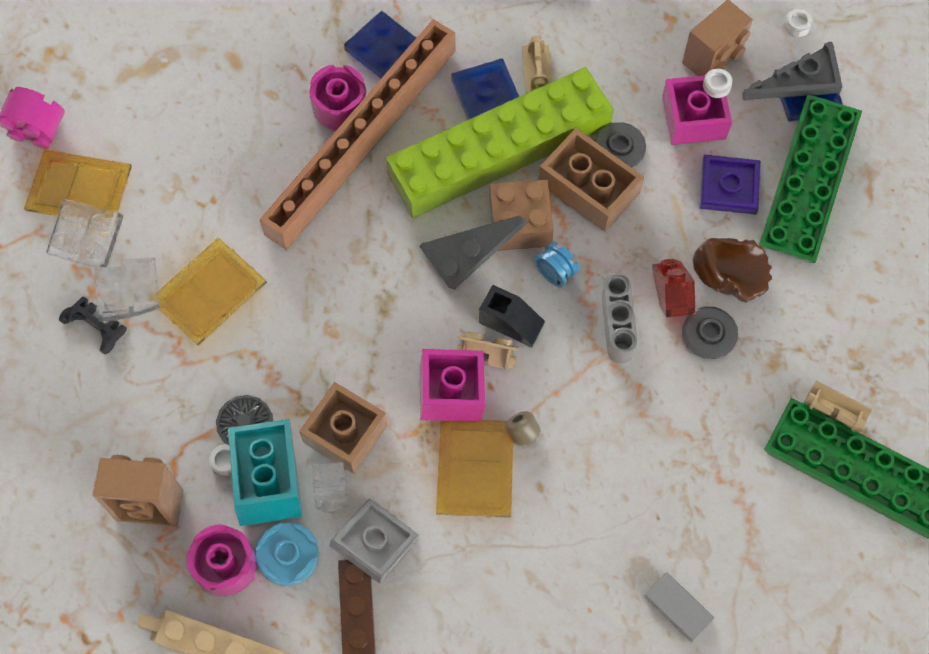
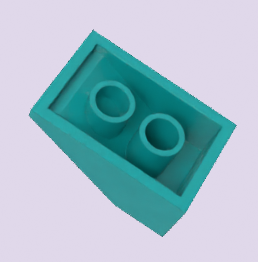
M290 419L228 428L234 508L239 526L302 517Z

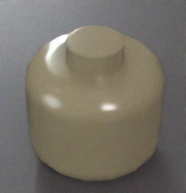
M522 411L513 415L506 424L507 432L517 445H530L534 443L541 431L534 415L528 411Z

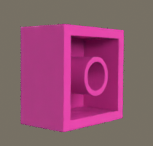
M705 75L666 79L662 101L671 145L727 139L732 124L727 96L722 98L709 96L703 88Z
M422 349L420 361V420L481 422L485 409L483 351Z

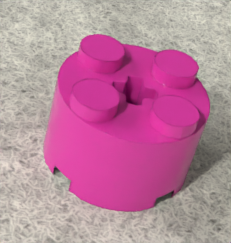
M343 65L344 67L325 66L313 75L310 82L309 94L313 114L320 124L332 129L334 132L366 97V88L362 75L356 69L347 65Z
M15 87L14 90L11 88L0 111V127L8 130L6 135L15 141L23 142V139H28L35 146L48 149L65 114L64 109L54 100L51 105L43 101L45 95L24 87Z
M220 524L207 527L195 536L194 542L187 553V567L192 577L206 592L212 596H232L244 590L255 579L257 569L256 554L242 532ZM225 556L227 558L225 564L220 566L219 558Z

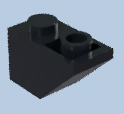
M495 285L491 286L479 308L480 324L531 348L545 324V320L519 296Z

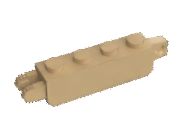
M168 610L166 613L161 612L159 618L141 613L137 623L140 629L152 633L151 641L161 648L177 654H289Z

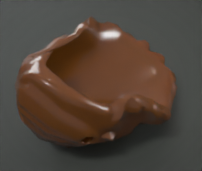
M709 238L697 248L693 255L694 271L705 285L716 292L733 295L738 300L746 303L757 296L760 298L769 289L768 282L772 280V275L769 272L772 266L768 264V256L765 250L758 246L755 240L748 241L746 239L739 241L733 238Z

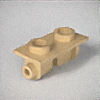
M533 36L528 46H522L525 94L552 82L549 45H545L540 36Z
M470 331L466 332V336H458V339L464 340L463 345L458 344L456 350L483 351V354H489L487 365L508 370V367H515L516 356H511L512 350L518 351L519 347L513 346V340L496 337L495 342L483 340L484 334Z
M817 380L803 403L809 406V409L812 410L813 408L851 428L853 432H861L867 422L866 420L872 411V408Z

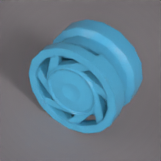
M552 241L545 247V251L542 254L539 253L534 257V263L546 280L561 288L566 284L568 277H573L579 272L580 267L578 262H572L574 256L564 246L559 248L557 247L558 243Z

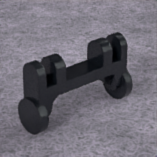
M81 297L72 307L62 311L59 321L62 324H67L74 320H85L101 332L102 344L100 352L108 354L114 348L115 343L125 334L127 327L124 325L118 327L119 321L114 318L110 319L106 324L92 315L97 310V305L93 302L88 303L89 300L86 297Z

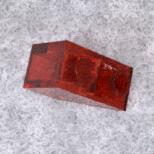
M665 259L661 263L652 264L659 306L666 318L696 314L695 281L683 263L676 259Z

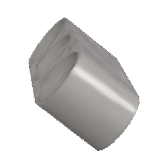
M613 273L604 282L602 306L608 356L612 361L622 364L630 361L634 355L637 345V333L630 280L622 273ZM618 288L623 293L614 294L610 291V289ZM621 315L626 320L622 322L616 321L612 316ZM617 342H624L629 348L625 350L620 349L615 344Z

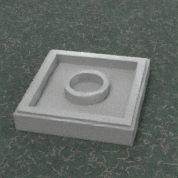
M369 498L332 538L329 546L380 583L418 540L419 534Z

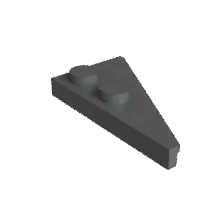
M833 41L825 43L823 48L815 53H807L800 60L793 61L778 69L768 79L762 82L758 80L751 84L742 93L743 100L840 93L843 86Z
M519 215L424 242L419 247L450 289H456L520 231L528 221Z

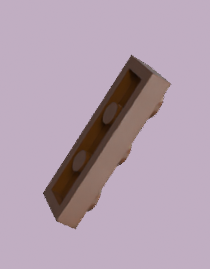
M338 560L342 654H376L372 579L349 560Z

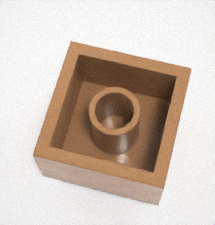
M726 0L690 31L682 63L697 76L706 75L712 69L719 68L725 70L728 63L732 60L737 61L746 50L744 45L751 34L749 30L753 19L730 0Z
M548 179L490 184L489 201L492 223L519 215L528 221L498 251L546 247L553 241L554 229Z
M334 382L299 433L304 444L352 474H355L388 426L386 412Z

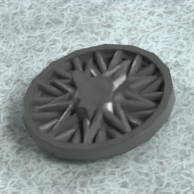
M623 122L610 123L602 127L594 140L631 168L639 164L646 151L645 138L640 130L631 124Z
M705 306L695 309L687 316L682 327V337L686 347L693 354L704 359H718L726 356L733 350L738 340V327L734 319L726 311L717 307Z
M250 395L236 396L227 401L219 410L216 419L217 432L221 440L229 445L228 428L272 422L273 414L268 405L258 397Z

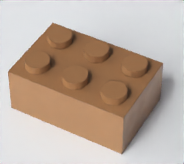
M575 128L540 165L538 180L548 179V188L552 194L606 232L640 194L644 176Z
M112 455L111 459L100 458L92 496L115 521L177 527L184 490L166 464L160 459L147 457L143 461H133L130 457L124 455Z

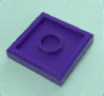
M704 154L699 209L757 215L759 209L761 160Z

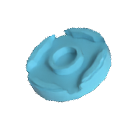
M299 523L274 524L264 531L257 542L256 562L265 578L274 584L284 586L299 584L311 576L318 564L319 549L316 538L308 528Z

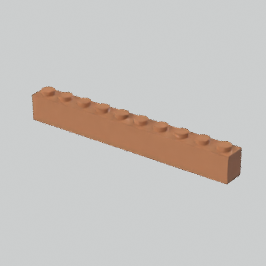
M432 19L259 219L264 236L285 250L292 245L455 53L456 39L454 31Z

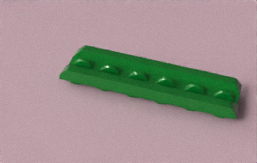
M807 94L759 246L814 264L816 263L862 110Z
M790 398L764 450L770 456L929 539V469L857 431H851V428L813 408L811 410L809 406Z

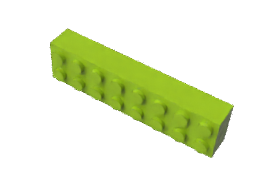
M584 67L387 156V174L412 218H415L551 155L575 128L588 137L597 134L602 127L612 123L614 109L587 67Z

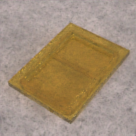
M44 150L24 209L29 212L113 226L132 166L128 163Z
M218 237L149 300L199 346L261 289L267 281L254 267H251Z
M441 421L436 515L511 518L513 440L506 429L507 421Z

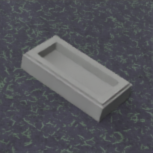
M668 572L644 595L690 642L714 619Z

